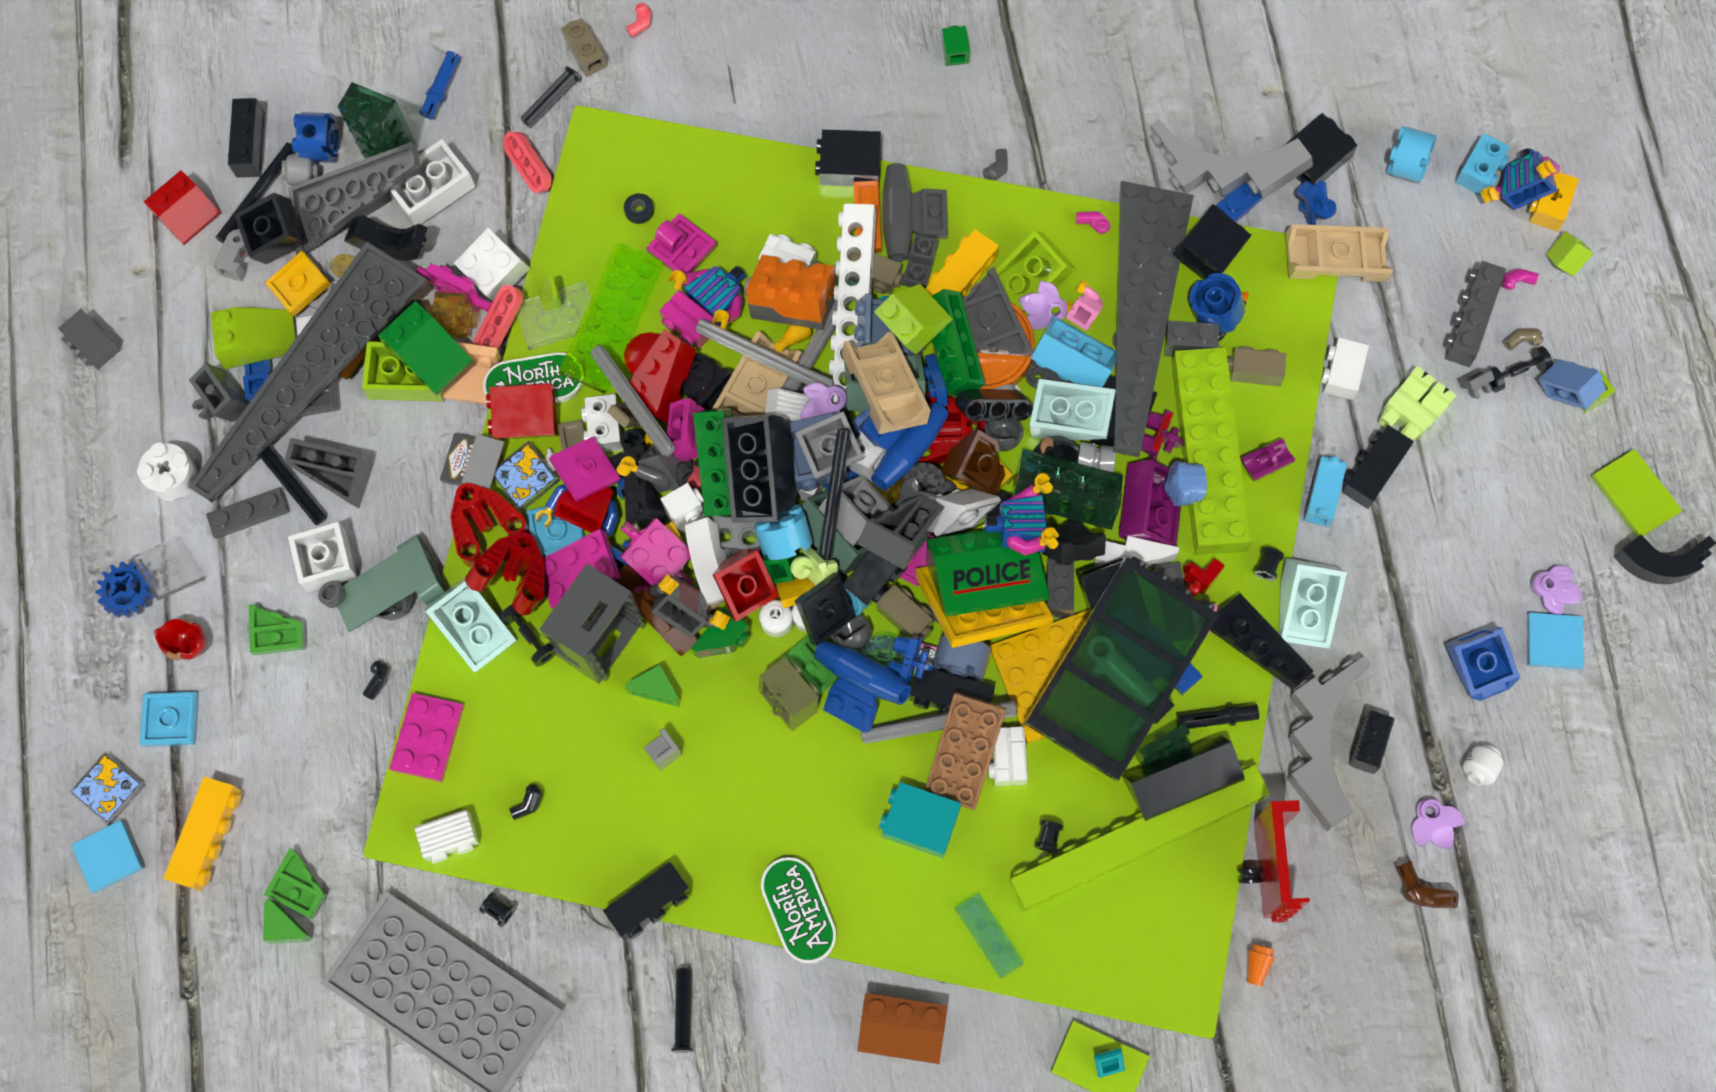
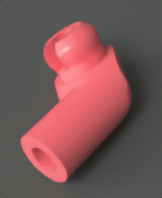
M639 3L635 7L637 12L636 21L626 27L630 37L636 36L650 25L652 13L646 3Z

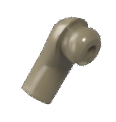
M1520 328L1506 338L1503 344L1511 351L1523 341H1529L1530 345L1538 346L1543 343L1544 338L1542 332L1537 328Z

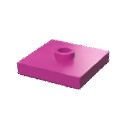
M590 437L555 453L549 458L552 466L576 502L618 483L621 479L594 437Z

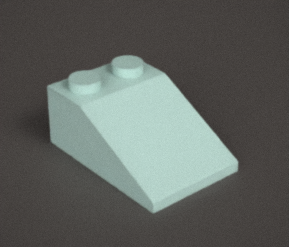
M1039 379L1030 421L1031 436L1038 439L1061 436L1069 440L1107 439L1116 389Z
M1286 558L1280 587L1279 635L1286 642L1330 649L1347 572L1331 565Z
M465 577L425 607L426 613L474 673L517 641L480 591L471 590L466 585Z

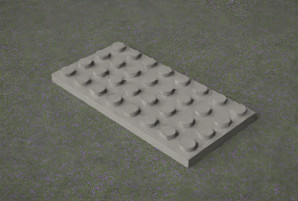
M387 891L384 892L321 982L325 987L477 1092H510L563 1013V1010Z

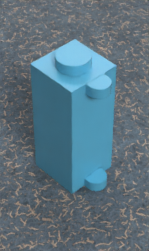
M1334 456L1321 457L1317 464L1303 521L1329 528L1334 519L1347 466L1346 462H1342L1338 457Z

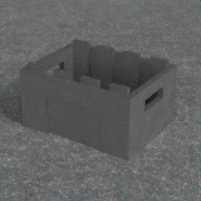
M586 564L539 630L544 637L549 639L554 647L553 652L558 658L600 684L602 680L607 681L608 677L606 674L637 630L639 628L643 629L645 625L643 623L644 618L632 592L591 565ZM613 629H615L621 635L606 656L602 658L596 653Z

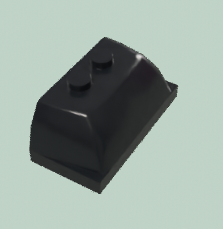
M776 415L722 418L732 523L778 522L782 517L788 516L789 510L796 504L797 500L789 423Z

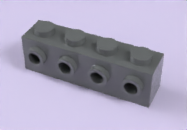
M1481 261L1477 269L1472 268L1467 281L1471 283L1469 290L1465 289L1460 304H1463L1462 311L1457 312L1453 322L1456 329L1454 334L1450 333L1445 347L1449 348L1446 360L1469 368L1478 355L1506 268L1485 261Z

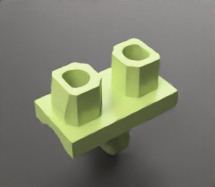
M801 547L800 550L803 556L793 560L790 567L791 573L796 578L804 579L808 577L815 585L834 572L837 573L838 570L836 561L821 558L818 555L819 550L814 551L811 547L805 551Z

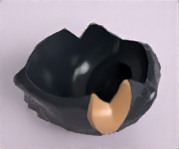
M1061 436L1046 437L1035 447L1032 453V466L1039 473H1045L1051 477H1061L1064 472L1069 473L1076 466L1080 447L1072 440Z

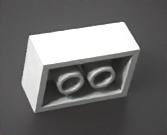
M443 139L420 153V168L388 192L413 226L418 223L422 224L475 188L470 173Z

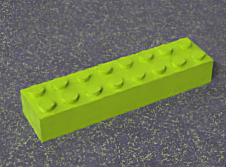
M1226 347L1175 351L1172 359V371L1180 438L1183 440V462L1203 465L1207 478V492L1204 499L1189 505L1194 555L1246 552L1251 543Z

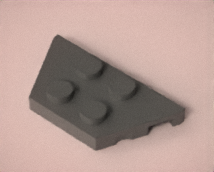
M994 267L990 268L979 284L976 283L970 290V293L962 298L977 353L1030 356L1033 350Z

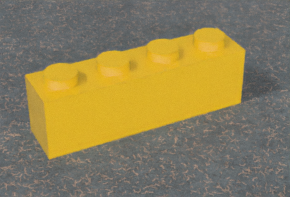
M975 229L970 236L965 235L959 243L960 248L955 254L950 253L944 261V267L940 272L935 271L929 279V285L925 289L931 296L942 289L961 292L962 298L965 297L998 257L999 245Z
M203 777L163 879L202 892L203 887L210 881V869L213 861L217 860L220 855L222 838L230 830V818L233 810H236L240 804V789L231 784Z

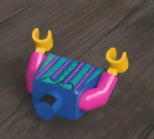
M1530 148L1523 149L1520 152L1519 159L1506 165L1504 177L1499 186L1496 188L1495 186L1484 188L1480 191L1485 204L1491 200L1496 201L1503 198L1516 210L1557 191L1554 175L1560 172V165L1548 156L1543 157L1539 151H1534Z
M718 266L690 273H683L680 270L672 272L668 281H676L674 285L676 290H680L682 285L685 286V295L713 316L712 323L718 322V326L725 329L728 323L740 317L744 300L742 288L738 284L746 275L738 266H735L727 274Z
M1045 473L1037 475L1035 478L1036 486L1031 485L1008 500L1001 502L998 516L985 517V532H1000L1001 545L1004 548H1010L1025 556L1035 552H1045L1046 545L1050 549H1055L1058 546V541L1055 538L1059 534L1054 528H1047L1043 495H1039V492L1047 494L1052 491L1053 486L1048 482L1050 480L1049 476Z

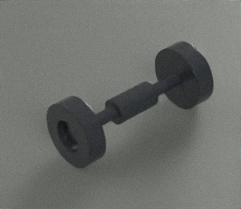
M1544 346L1534 348L1532 350V361L1528 363L1524 361L1508 368V371L1505 373H1501L1495 366L1488 368V370H1492L1495 380L1489 382L1492 391L1497 393L1504 390V378L1508 376L1515 377L1528 371L1531 366L1536 365L1541 372L1547 371L1553 365L1548 350Z
M511 604L502 611L499 616L500 620L504 625L513 622L517 623L522 636L529 645L533 644L537 649L531 657L532 662L536 667L544 665L555 656L553 645L547 644L541 647L537 642V636L527 624H523L519 619L522 615L516 612Z

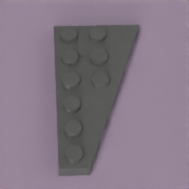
M410 142L288 187L289 198L292 201L306 241L303 245L295 248L296 255L301 251L305 254L309 253L418 170L420 162L417 145Z

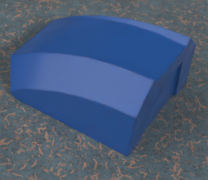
M1489 626L1480 628L1453 639L1446 644L1456 671L1471 699L1482 701L1509 690L1520 679L1502 627Z

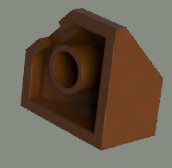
M975 429L951 448L941 468L942 473L968 488L996 495L1005 477L1004 467L1000 465L998 451H1000L998 441L979 429Z

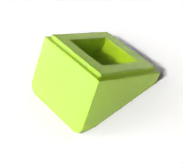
M550 275L539 288L544 311L561 308L562 306L554 276Z

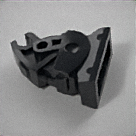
M695 353L687 380H683L681 389L685 397L691 398L705 410H711L732 373L726 368H720L714 360L705 355Z

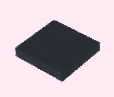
M835 572L795 600L809 640L815 646L855 618L846 590L842 586L843 582L840 574Z

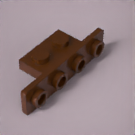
M628 564L624 565L619 570L621 578L615 580V582L632 592L643 618L680 656H683L697 642L699 637L696 634L692 638L688 637L651 612L656 598L650 593L651 587Z

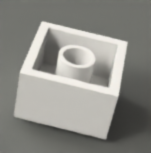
M489 228L454 262L484 295L494 301L501 287L505 285L514 286L530 269Z
M339 522L288 536L298 582L307 593L320 589L325 583L330 581L342 583L357 577L347 533Z

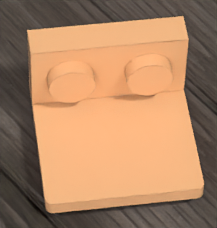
M457 342L473 359V362L444 388L443 397L444 399L486 405L483 381L487 372L494 365L502 362L500 353L495 347Z

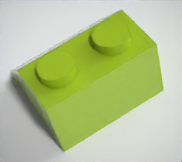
M921 284L893 293L874 311L896 337L915 355L953 320Z

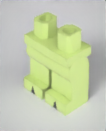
M1416 366L1403 385L1387 402L1378 423L1384 428L1387 425L1392 427L1396 423L1403 428L1400 433L1413 441L1415 439L1419 440L1448 409L1457 395L1438 381L1420 403L1419 401L1429 391L1436 379L1419 366Z

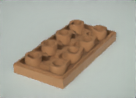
M955 691L925 791L959 802L963 807L972 810L976 809L1007 708Z

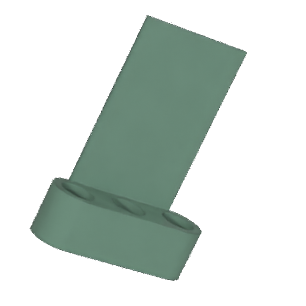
M418 534L397 546L398 552L343 585L346 590V597L343 603L338 606V609L348 632L356 629L415 591L426 605L447 591L426 543Z

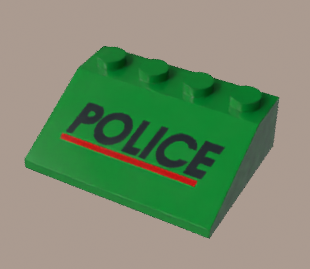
M984 530L927 539L926 564L946 617L1049 600L1050 596L1039 552L1025 556L1010 548H1004L1001 545L1000 532H985Z

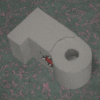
M233 230L227 235L213 266L220 276L242 282L246 274L242 265L245 258L249 255L240 230Z

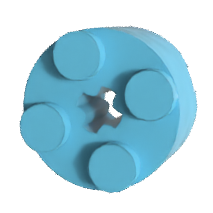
M1402 126L1397 139L1399 140L1398 144L1393 147L1391 152V162L1387 173L1421 183L1429 165L1431 151L1434 149L1437 135Z
M794 505L789 510V515L782 517L778 522H756L754 525L764 558L767 555L769 560L790 558L796 555L795 550L802 547L803 551H805L813 544L807 519L801 505Z

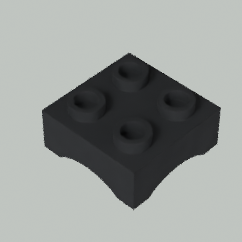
M1076 518L1070 519L1063 525L1054 528L1059 534L1055 538L1058 541V546L1055 549H1050L1046 545L1045 552H1042L1043 555L1052 558L1060 565H1070L1078 560L1090 561L1094 557L1105 555L1106 535L1101 532L1092 533L1085 528L1080 520Z

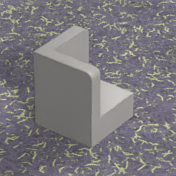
M664 728L659 731L661 736L644 748L660 771L682 756L679 748Z

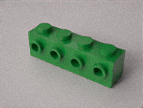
M942 289L932 297L953 320L931 341L946 385L947 395L957 397L963 390H978L986 384L961 292Z
M731 408L701 410L693 413L702 498L704 500V517L731 515L722 418L734 417V414L731 413Z

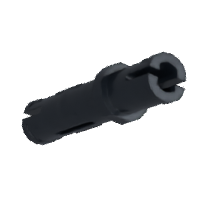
M1257 704L1236 707L1226 705V708L1177 714L1178 730L1223 724L1235 726L1238 722L1259 720V709Z

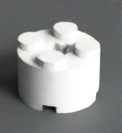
M160 442L153 444L144 453L137 469V475L142 483L155 496L165 501H175L174 499L188 496L193 491L189 488V485L198 474L195 462L183 449L174 444Z

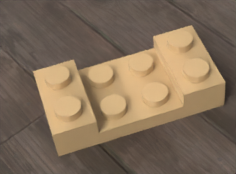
M1291 224L1286 231L1289 279H1314L1316 275L1355 276L1362 277V281L1386 282L1393 274V269L1387 266L1385 250L1389 228Z
M759 331L756 332L751 341L796 363L802 355V352L799 350L789 351L784 349L782 352L776 351L775 344ZM743 355L712 409L731 408V413L734 416L765 415L768 390L781 389L789 376Z
M892 331L887 332L876 344L856 347L850 341H844L842 357L850 374L855 373L871 407L869 415L878 434L928 423L931 410Z

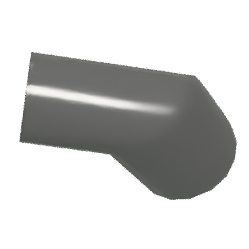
M997 149L995 151L996 162L983 170L985 179L996 180L1006 174L1008 170L1006 149Z

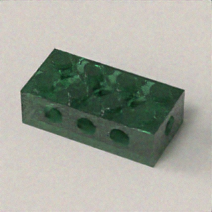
M351 82L337 107L363 157L369 158L410 142L416 144L396 100Z
M1022 449L1015 471L1011 497L1031 485L1036 486L1035 478L1037 475L1045 473L1050 478L1048 482L1053 486L1050 493L1039 492V494L1043 495L1045 514L1068 518L1071 521H1079L1098 528L1112 530L1121 506L1123 475Z

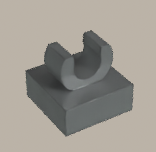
M1477 368L1458 378L1460 387L1468 389L1470 396L1475 399L1480 398L1478 393L1480 387H1482L1483 392L1491 393L1492 388L1489 382L1495 380L1492 370Z

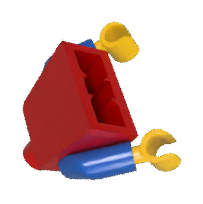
M562 484L553 491L545 504L547 508L540 510L536 514V520L539 522L542 516H548V520L544 524L545 528H548L553 523L551 514L554 511V516L590 533L598 529L605 530L609 540V536H613L618 521L616 502L611 499L612 489L607 487L576 502L565 484Z

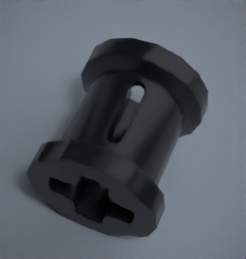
M628 429L621 435L620 443L623 451L645 445L641 432L636 429ZM635 442L636 445L631 447L630 443Z
M1262 548L1260 552L1262 557L1259 566L1254 570V574L1264 580L1275 581L1278 576L1276 570L1279 561L1283 560L1284 554L1274 548Z
M1040 820L1041 830L1038 842H1035L1034 848L1049 853H1057L1058 848L1056 845L1059 833L1063 831L1064 826L1055 822Z
M491 892L483 901L479 910L482 914L487 913L498 921L497 925L503 927L514 914L516 907L513 905L508 906L497 898L495 892Z

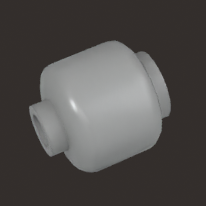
M290 154L286 160H282V180H286L289 186L318 177V164H313V161L309 158Z

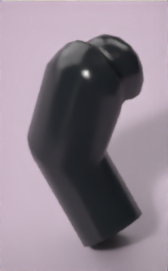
M379 660L371 665L370 671L374 675L362 693L371 700L375 699L383 687L389 672L388 665L386 663L383 664Z

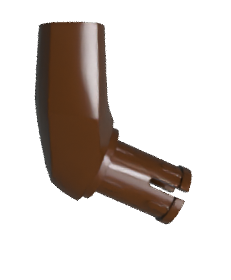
M1412 861L1395 867L1405 888L1402 895L1408 902L1430 908H1456L1458 906L1459 896L1457 891L1433 888L1421 884Z

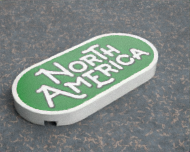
M557 352L503 361L494 365L485 375L483 390L486 395L490 394V387L553 384L555 386V403L571 400L577 395L576 393L584 384L585 376L580 362L574 356Z
M787 857L774 861L767 867L762 876L761 890L783 947L787 954L798 962L806 964L818 963L827 958L831 953L836 941V929L814 874L806 863L796 858Z

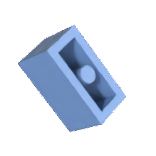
M1558 359L1539 378L1548 398L1585 410L1606 390L1602 375L1598 370Z

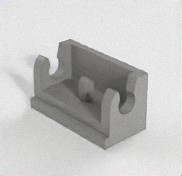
M479 434L476 435L462 484L472 483L487 489L491 488L504 446L503 441Z

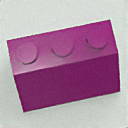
M1152 459L1128 464L1119 532L1120 538L1127 540V537L1131 536L1177 547L1181 506H1174L1164 489L1169 473L1168 467Z

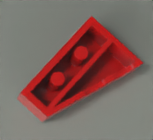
M664 329L629 383L650 413L668 424L670 404L679 401L681 398L679 392L683 380H687L696 350Z

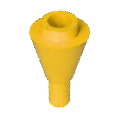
M788 325L782 339L774 345L775 350L782 352L788 346L809 339L811 329Z

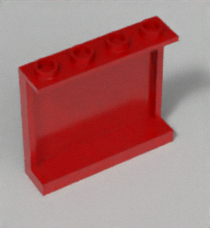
M1299 800L1271 801L1254 820L1258 867L1263 869V872L1260 873V877L1263 878V882L1260 883L1263 917L1271 918L1273 923L1287 922L1288 918H1293V915L1298 914V911H1301L1310 902V898H1291L1284 828L1300 812Z

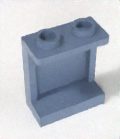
M868 293L864 294L855 305V315L858 316V322L854 330V339L857 340V347L876 344L887 332H891L874 312L885 300L871 299V294ZM894 334L903 354L915 355Z
M834 413L789 422L797 490L811 491L819 485H829L830 474L820 479H815L795 432L832 417ZM846 467L843 480L848 479Z

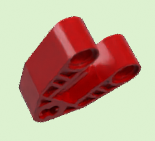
M925 391V400L928 406L936 402L935 398L931 399L929 392ZM947 397L948 406H944V408L948 411L949 416L935 441L927 450L930 455L927 458H920L916 464L930 463L935 466L943 464L951 448L973 432L972 425H976L977 429L984 432L985 421L969 420L956 407L955 399Z
M464 483L457 488L450 515L457 554L468 567H472L484 551L467 518L472 517L481 534L491 531L494 524L485 508L490 507L500 526L503 527L508 536L520 532L530 534L527 521L512 505L496 491L472 483ZM471 495L473 499L468 501L467 497ZM514 524H522L519 530L511 531V527ZM469 549H476L473 556L465 557Z
M520 532L498 539L475 561L465 576V582L471 590L477 592L485 590L503 561L506 564L501 575L505 577L504 580L507 582L509 580L515 582L520 569L523 570L512 605L519 614L530 615L544 597L545 563L534 537L529 533Z

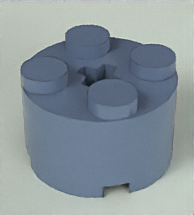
M943 632L932 663L933 669L938 671L945 670L952 675L974 681L979 679L980 682H983L992 652L991 647L984 644V641L952 648Z

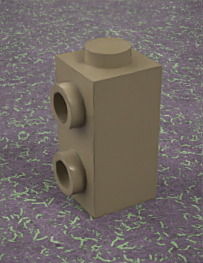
M583 18L571 21L561 28L564 41L586 77L607 67L604 54Z
M853 252L849 260L857 261L860 259L861 254ZM874 253L872 289L880 294L888 293L892 295L895 287L899 288L904 277L901 263ZM854 276L849 278V280L854 284H858L860 278Z
M1248 346L1235 348L1232 357L1228 356L1230 381L1281 386L1285 377L1286 353H1280L1275 349H1267L1265 351L1254 350Z
M894 584L876 604L877 611L906 637L920 636L923 637L924 641L933 631L931 628L933 626L932 613L925 606L921 605L919 607L912 601L913 596L905 588L899 589Z

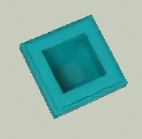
M1121 1048L1103 1050L1094 1055L1098 1078L1125 1071Z

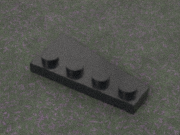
M1241 593L1218 612L1219 616L1210 631L1292 690L1314 672Z

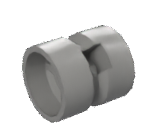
M1080 442L1076 475L1091 476L1093 473H1096L1098 478L1112 480L1116 453L1113 452L1114 446L1102 445L1100 448H1096L1094 443Z

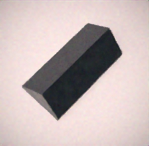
M1222 735L1122 775L1145 821L1245 780L1232 742Z

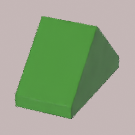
M660 665L626 683L625 689L630 695L676 707L680 705L679 698Z
M267 898L264 902L263 941L270 944L309 942L312 939L276 901Z

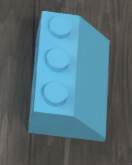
M1053 316L1039 340L1031 359L1038 366L1045 369L1049 368L1056 372L1063 380L1072 381L1080 385L1103 387L1115 365L1116 350Z

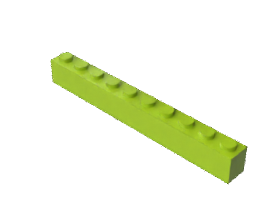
M1246 764L1241 766L1245 777L1244 781L1146 821L1141 813L1135 816V821L1129 824L1126 821H1122L1112 826V832L1108 834L1096 833L1086 839L1088 843L1080 847L1077 844L1066 847L1062 850L1063 855L1056 858L1049 855L1037 862L1039 866L1029 870L1028 867H1023L1013 873L1014 877L1010 880V885L1023 912L1267 799L1271 793L1256 765L1249 768Z

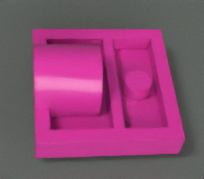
M679 213L671 222L666 220L658 227L655 239L646 249L650 255L672 272L680 270L683 273H690L716 248L717 244L716 241Z

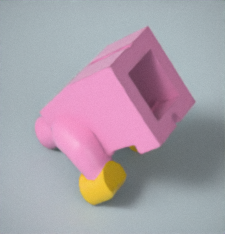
M1081 280L1076 290L1084 295L1082 297L1079 296L1075 304L1067 301L1068 310L1065 318L1087 331L1101 311L1103 299L1100 298L1095 290L1088 286L1086 281Z

